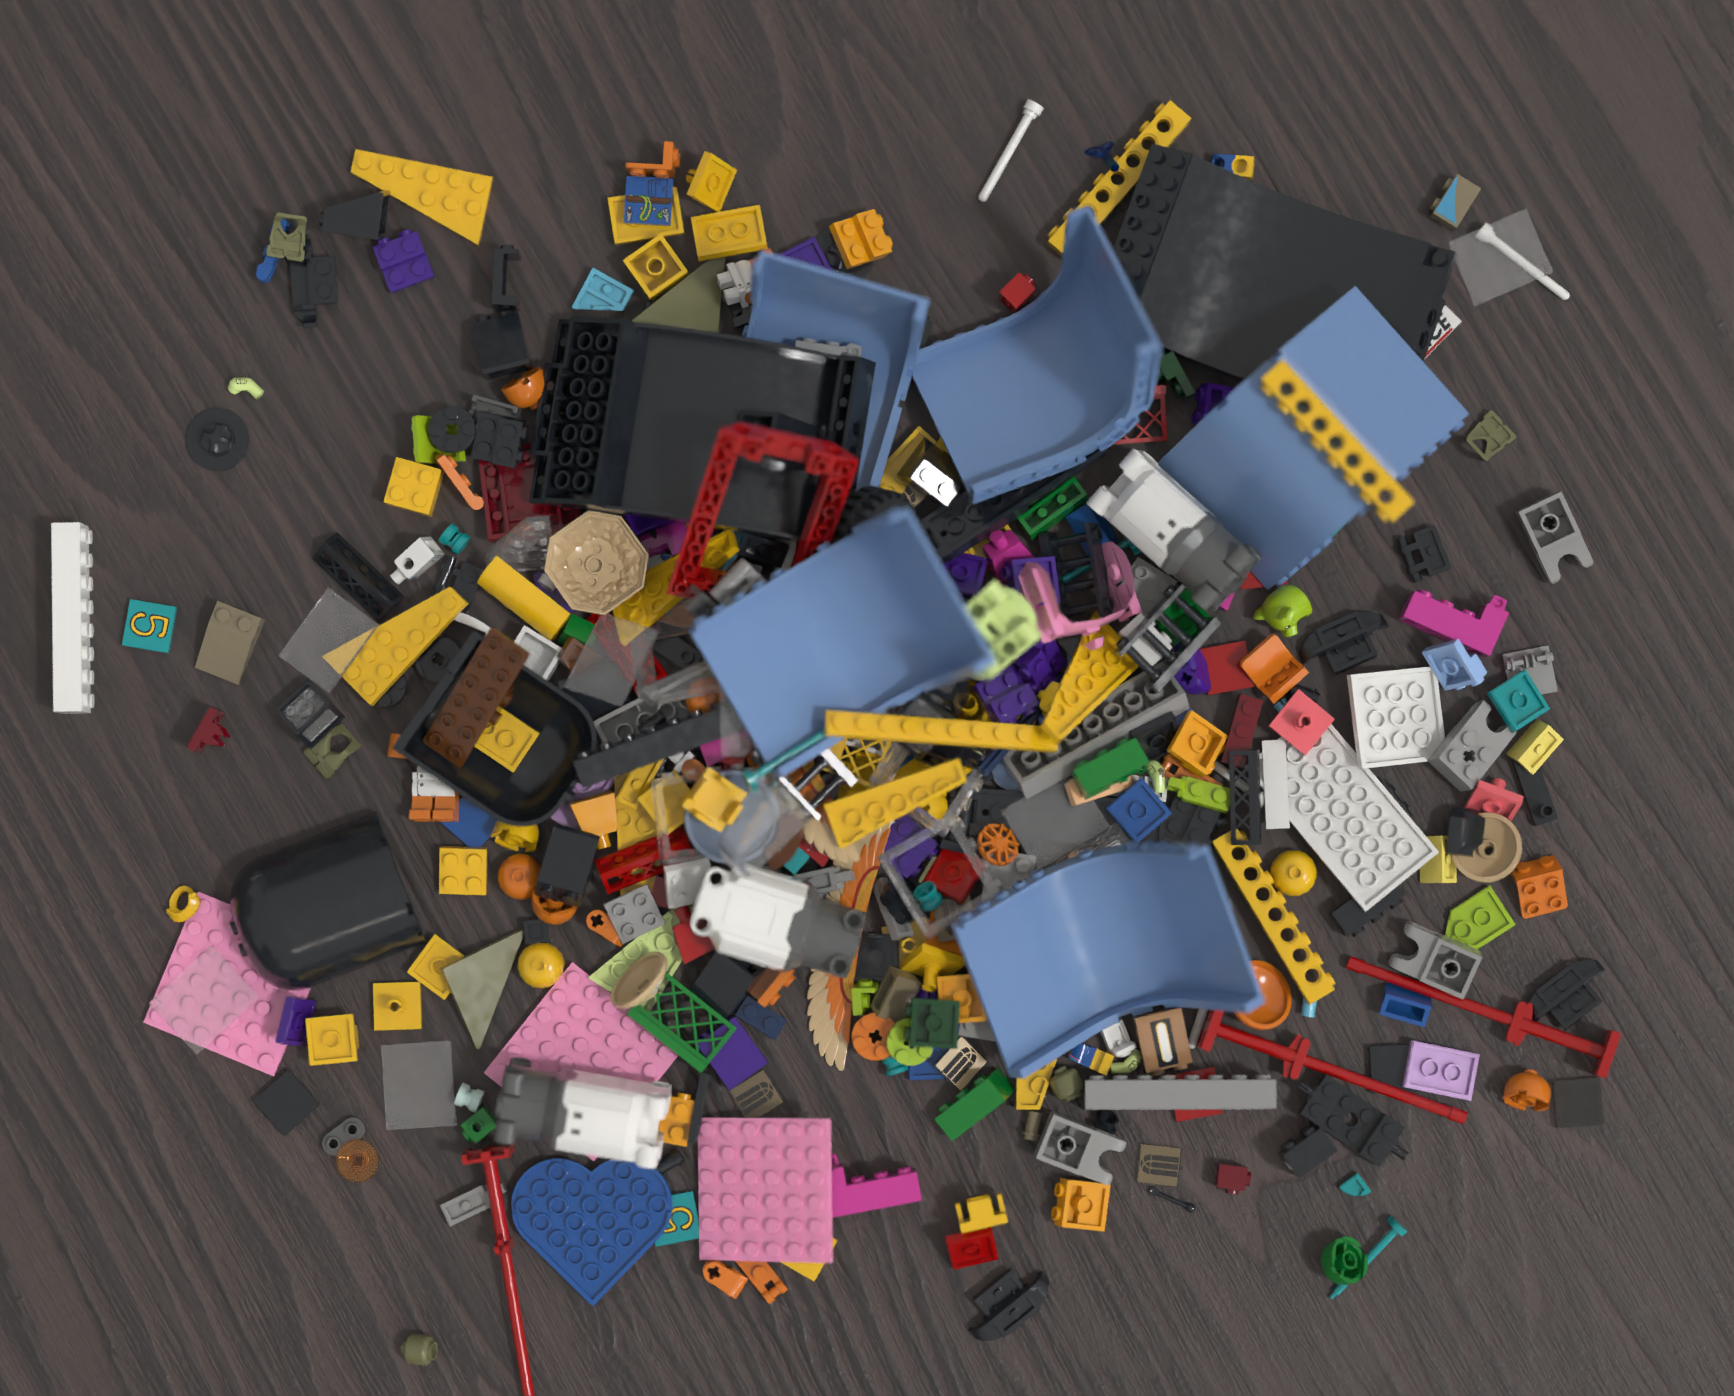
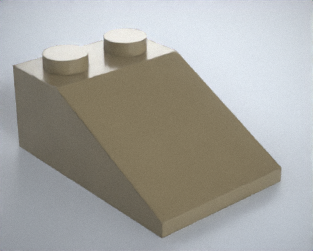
M217 601L205 632L195 668L239 685L265 620Z

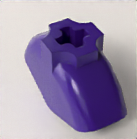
M1177 643V644L1175 645V647H1174V652H1175V653H1176L1177 650L1181 647L1180 643ZM1200 649L1174 675L1179 685L1192 695L1206 694L1211 689L1207 662Z

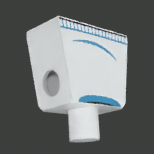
M431 536L420 537L394 561L397 568L390 573V576L397 584H400L406 578L416 579L442 558L445 553Z

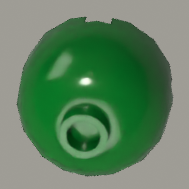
M1345 1236L1333 1240L1325 1246L1321 1253L1320 1266L1328 1280L1338 1285H1350L1357 1283L1365 1277L1368 1269V1260L1366 1253L1362 1254L1359 1248L1362 1245L1357 1240Z

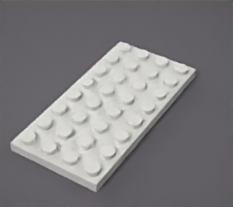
M1332 724L1305 756L1286 741L1290 823L1364 912H1367L1439 853L1369 768L1358 769L1355 751ZM1260 753V787L1264 790L1263 754Z

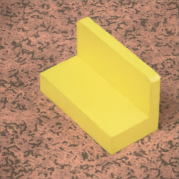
M1536 719L1506 755L1517 761L1528 773L1533 775L1564 739L1548 724Z
M1426 836L1439 853L1419 869L1420 883H1457V868L1452 855L1448 854V836Z

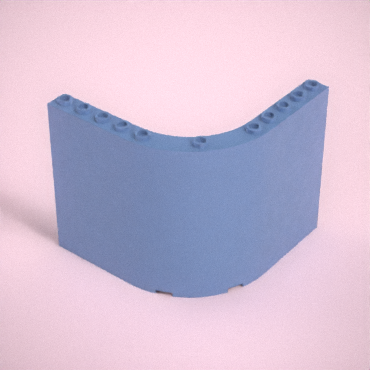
M1090 206L1076 208L1067 214L1061 268L1056 279L1046 291H1043L1032 303L1008 317H1002L989 325H980L967 333H958L953 338L944 341L938 340L928 347L919 348L912 379L972 503L975 504L1083 463L1087 460L1085 456L1097 449H1100L1101 452L1127 434L1140 421L1138 418L1139 414L1142 411H1147L1152 402L1162 347Z
M761 251L759 258L754 257L751 267L749 302L753 303L749 326L745 325L742 337L794 347L796 340L803 341L804 338L814 339L820 344H826L827 341L837 342L842 347L852 343L862 347L861 357L876 362L856 490L864 486L880 487L903 408L899 406L900 400H906L917 360L929 299Z
M1356 286L1283 346L1270 360L1259 367L1158 462V465L1215 515L1223 523L1224 528L1243 545L1249 544L1262 556V559L1251 572L1267 590L1274 585L1280 587L1299 568L1301 569L1322 549L1333 541L1331 536L1353 516L1358 514L1361 517L1371 508L1359 496L1361 491L1355 485L1351 487L1344 480L1342 470L1339 467L1335 469L1326 460L1328 455L1322 449L1318 451L1310 443L1311 437L1307 432L1301 433L1293 424L1295 419L1289 413L1287 415L1283 414L1277 407L1279 402L1273 396L1269 398L1261 390L1262 384L1259 381L1282 359L1387 473L1399 482L1410 473L1409 467L1414 470L1424 461L1421 457L1422 455L1428 457L1438 448L1435 445L1437 442L1442 445L1451 437L1449 431L1452 430L1454 433L1465 424L1462 420L1469 414ZM1280 385L1279 391L1282 395L1289 396L1292 394L1290 385ZM1300 401L1296 403V410L1299 413L1305 414L1308 412L1309 408L1305 402ZM1313 420L1312 426L1314 430L1321 432L1325 429V424L1322 420ZM1331 437L1329 439V446L1332 449H1340V439ZM1354 455L1346 456V464L1349 467H1356L1358 464L1357 458ZM1366 472L1362 475V481L1366 485H1372L1374 477L1371 473Z
M897 507L890 512L888 511L883 515L858 525L852 529V534L832 545L829 541L816 548L818 553L786 571L783 568L777 570L770 575L772 578L766 583L764 580L757 582L751 586L753 591L745 594L744 591L731 598L733 603L728 606L725 603L717 606L712 610L713 615L708 618L705 615L693 621L694 626L688 629V632L766 764L825 729L826 711L884 715L887 713L885 708L888 706L891 708L896 705L900 706L915 698L924 690L927 692L936 687L976 675L997 662L908 508L899 511ZM826 737L770 772L774 779L781 778L844 738Z
M1132 840L1126 844L1095 851L1086 849L1081 851L1079 856L1044 870L1037 869L1032 871L1030 877L1012 883L1011 888L996 892L994 898L979 902L976 905L977 908L959 914L958 919L951 922L1009 1077L1023 1079L1098 1032L1120 1022L1119 1017L1132 1013L1134 1017L1153 1011V1006L1164 1004L1165 1009L1190 1007L1249 1013L1265 1003L1208 845H1197L1195 842L1182 844V842L1167 843V841L1153 843L1151 840L1145 842Z

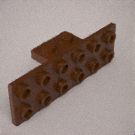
M490 628L424 737L423 743L456 766L462 767L484 730L491 725L495 726L502 717L500 711L503 706L507 707L512 701L514 695L511 693L515 688L512 684L530 656V652L495 628Z

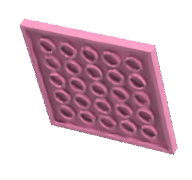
M198 892L197 895L201 902L199 909L192 917L185 921L144 1023L271 1076H275L288 1046L275 1042L286 996L307 999L311 988L297 991L284 990L269 984L260 977L250 963L248 956L243 957L238 944L242 942L239 934L234 935L230 926V922L234 921L230 904Z
M572 962L561 975L559 981L553 985L484 1073L502 1087L506 1065H509L510 1058L519 1057L530 1060V1068L554 1072L565 1068L651 1083L659 1081L679 1055L627 1015L631 1008H615L610 1001L611 992L588 978L590 975ZM586 1155V1156H588V1157H589L591 1160H593V1161H595V1159L598 1157V1156Z
M702 1117L698 1135L699 1260L833 1262L831 1118Z

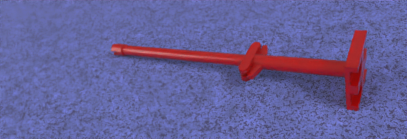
M1352 956L1349 957L1346 969L1356 973L1374 977L1509 1025L1505 1039L1508 1042H1514L1513 1045L1519 1046L1528 1033L1595 1057L1597 1059L1591 1074L1598 1077H1607L1622 1034L1613 1030H1606L1602 1044H1598L1533 1021V1004L1529 1002L1527 1004L1525 1002H1518L1514 1013L1510 1014L1465 997L1460 999L1426 983L1366 963V961Z
M1208 1009L1196 1045L1198 1048L1210 1052L1215 1036L1283 1060L1282 1076L1285 1078L1289 1076L1292 1079H1297L1302 1066L1438 1114L1446 1117L1448 1120L1464 1124L1468 1112L1457 1107H1450L1308 1056L1307 1052L1310 1047V1041L1302 1038L1299 1034L1296 1035L1287 1047L1220 1023L1224 1011Z
M491 1144L486 1145L482 1149L472 1150V1148H467L461 1155L463 1165L483 1162L496 1238L494 1251L495 1255H500L523 1396H535L511 1255L514 1242L513 1238L509 1236L497 1159L510 1158L515 1151L514 1144L501 1146Z

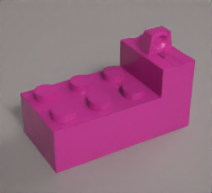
M1422 589L1408 595L1397 620L1445 642L1459 639L1467 652L1476 653L1481 658L1491 655L1509 615V612L1504 611L1507 600L1497 595H1493L1487 604L1482 605L1477 615L1466 609L1462 611L1454 609V604L1447 600L1441 599V601L1432 599L1433 595Z
M836 1153L831 1154L832 1218L922 1201L916 1169L911 1170V1166L897 1168V1173L888 1174L887 1170L876 1172L874 1177L865 1179L864 1175L851 1177V1182H847L844 1165L839 1163Z

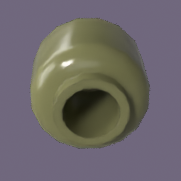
M1065 1065L1053 1071L1055 1076L1050 1079L1049 1083L1057 1099H1064L1065 1102H1068L1082 1095L1081 1091L1084 1089V1084L1075 1068L1067 1069Z
M413 1333L401 1344V1354L404 1355V1359L408 1364L427 1366L437 1356V1343L429 1335Z

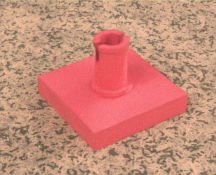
M1297 689L1268 726L1305 756L1335 718Z
M1500 778L1492 779L1491 784L1479 780L1464 808L1476 809L1478 814L1496 813L1512 821L1522 804L1524 796L1505 790L1506 782Z

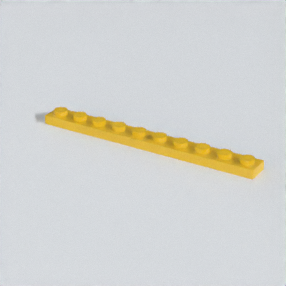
M841 711L825 712V736L1053 753L1058 750V743L1056 744L1040 726Z

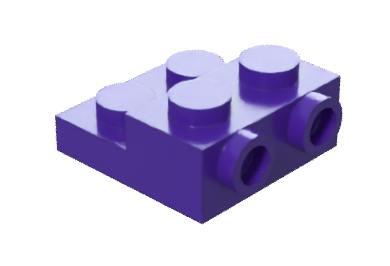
M411 229L402 231L398 234L399 238L390 240L389 237L376 242L377 246L373 247L391 294L435 277L417 231L413 233Z
M1212 383L1200 384V387L1195 391L1194 398L1195 401H1198L1197 411L1195 410L1191 417L1192 424L1196 426L1236 388Z
M1055 556L1016 559L1004 562L1005 566L1001 570L1002 578L1007 580V588L1013 589L1021 594L1019 579L1021 570L1027 562L1038 563L1047 571L1055 592L1057 604L1060 603Z
M1041 637L1014 659L1019 675L1026 684L1029 683L1035 696L1041 690L1044 691L1052 681L1058 682L1055 674L1066 664L1055 639L1043 643Z
M1014 664L998 672L990 680L981 681L973 686L992 723L1013 724L1017 722L1015 717L1021 714L1024 718L1034 713L1036 711L1035 706L1040 704L1029 683L1024 684Z
M905 814L898 818L890 827L891 831L882 857L907 879L909 876L914 878L923 869L920 864L925 858L930 861L937 854L938 850L936 847L939 844Z

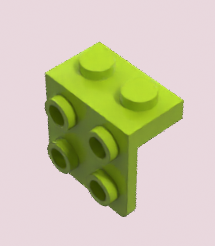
M416 415L412 417L413 453L415 461L418 463L438 464L434 457L442 452L433 445L430 439L428 428L431 416ZM449 424L446 434H454L456 436L458 434L456 430L458 426L456 424L453 426ZM465 451L460 453L442 452L445 456L450 454L456 463L466 461Z

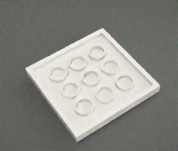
M1431 667L1347 675L1358 769L1428 762V758L1445 738L1438 678Z

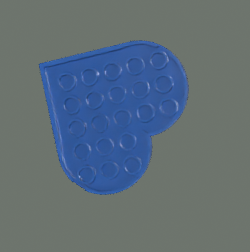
M552 1158L541 1161L529 1168L521 1176L514 1188L511 1199L512 1218L520 1235L592 1306L659 1239L670 1222L673 1209L671 1190L660 1172L655 1168L640 1167L635 1162L615 1159L602 1163L593 1171L577 1161L566 1158Z

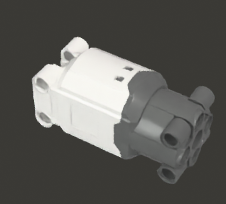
M1132 449L1119 464L1124 470L1120 477L1111 487L1106 485L1100 486L1086 503L1099 515L1104 516L1168 575H1173L1193 593L1191 598L1205 610L1211 608L1216 611L1230 594H1233L1242 586L1248 577L1247 574L1262 559V556L1249 544L1243 545L1224 528L1223 523L1165 472L1148 453Z
M743 863L730 872L715 866L706 870L694 900L690 927L698 935L709 936L717 953L783 973L801 965L836 977L847 978L853 958H855L860 944V934L865 924L866 912L822 899L810 882ZM713 872L721 874V880L716 884H711L709 880ZM699 918L707 919V925L703 929L695 927V922Z
M510 1058V1063L506 1065L504 1070L502 1088L497 1102L494 1141L503 1144H514L516 1137L542 1141L547 1148L635 1162L636 1165L644 1168L657 1167L658 1161L661 1158L664 1133L658 1130L659 1122L665 1119L666 1114H668L671 1084L660 1081L647 1083L565 1068L554 1072L530 1068L531 1061L525 1058Z

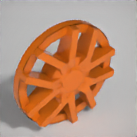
M988 824L979 832L977 845L986 861L996 866H1006L1014 861L1019 853V843L1013 835L1012 829L1006 828L1004 824ZM982 837H984L987 842L982 843ZM988 846L990 851L985 852L983 847ZM993 853L995 860L992 859L989 855Z

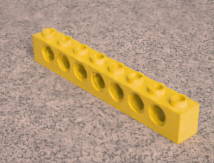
M1171 100L1166 105L1162 103L1155 110L1154 114L1156 117L1151 123L1147 120L1139 129L1141 134L1136 140L1131 138L1123 148L1126 150L1121 157L1116 156L1108 165L1111 169L1106 175L1101 173L1093 182L1095 185L1090 193L1086 190L1078 199L1080 205L1077 208L1090 206L1099 226L1138 183L1149 150H1145L1142 147L1141 142L1150 140L1153 144L1169 147L1190 123L1191 117ZM1160 122L1166 123L1169 126V131L1160 132L1157 129V124ZM1134 157L1138 160L1139 165L1135 168L1129 167L1126 160ZM1113 175H1120L1124 183L1115 185L1112 183L1111 177ZM1104 192L1108 195L1109 200L1105 203H1100L1096 199V194ZM1072 208L1062 218L1065 222L1060 228L1055 226L1047 235L1050 238L1047 245L1061 257L1063 255L1067 214L1073 210Z
M1283 359L1259 381L1262 384L1261 390L1269 398L1273 396L1279 402L1277 407L1285 415L1289 413L1295 419L1293 422L1295 427L1301 433L1306 431L1311 437L1310 443L1318 451L1322 449L1328 455L1326 460L1335 469L1339 467L1344 473L1342 476L1351 487L1355 485L1361 491L1359 496L1368 505L1372 503L1378 509L1375 513L1383 522L1388 520L1391 524L1414 503L1411 497ZM1280 385H1290L1292 394L1289 396L1282 395L1279 391ZM1297 402H1305L1309 408L1308 412L1305 414L1299 413L1296 410ZM1313 420H1322L1325 424V429L1321 432L1314 430L1312 426ZM1331 437L1340 439V449H1332L1329 446V439ZM1347 455H1354L1357 458L1358 464L1356 467H1349L1346 464L1345 458ZM1368 472L1373 475L1374 483L1372 485L1363 483V473ZM1381 490L1389 492L1391 499L1388 503H1382L1379 500L1378 494Z
M1238 829L1236 830V840H1249L1243 830L1240 832ZM1231 831L1212 841L1211 844L1308 1005L1335 990L1333 988V985H1335L1334 979L1329 972L1324 973L1320 965L1323 962L1317 952L1312 953L1308 945L1311 942L1304 931L1300 933L1296 924L1299 922L1292 911L1288 912L1283 905L1287 902L1280 891L1275 892L1271 885L1274 883V880L1268 871L1263 872L1259 864L1262 860L1255 850L1251 852L1248 845H1231ZM1236 848L1242 849L1245 853L1244 859L1235 860L1232 857V851ZM1248 868L1254 869L1257 873V878L1253 881H1249L1244 877V871ZM1258 889H1266L1269 893V899L1260 901L1256 897V891ZM1271 909L1280 911L1281 919L1279 921L1270 920L1268 912ZM1284 929L1291 930L1294 935L1293 940L1290 942L1283 941L1280 936L1281 931ZM1300 949L1305 952L1306 958L1303 962L1294 960L1293 952ZM1307 970L1317 972L1318 979L1316 982L1311 983L1306 980L1305 973Z

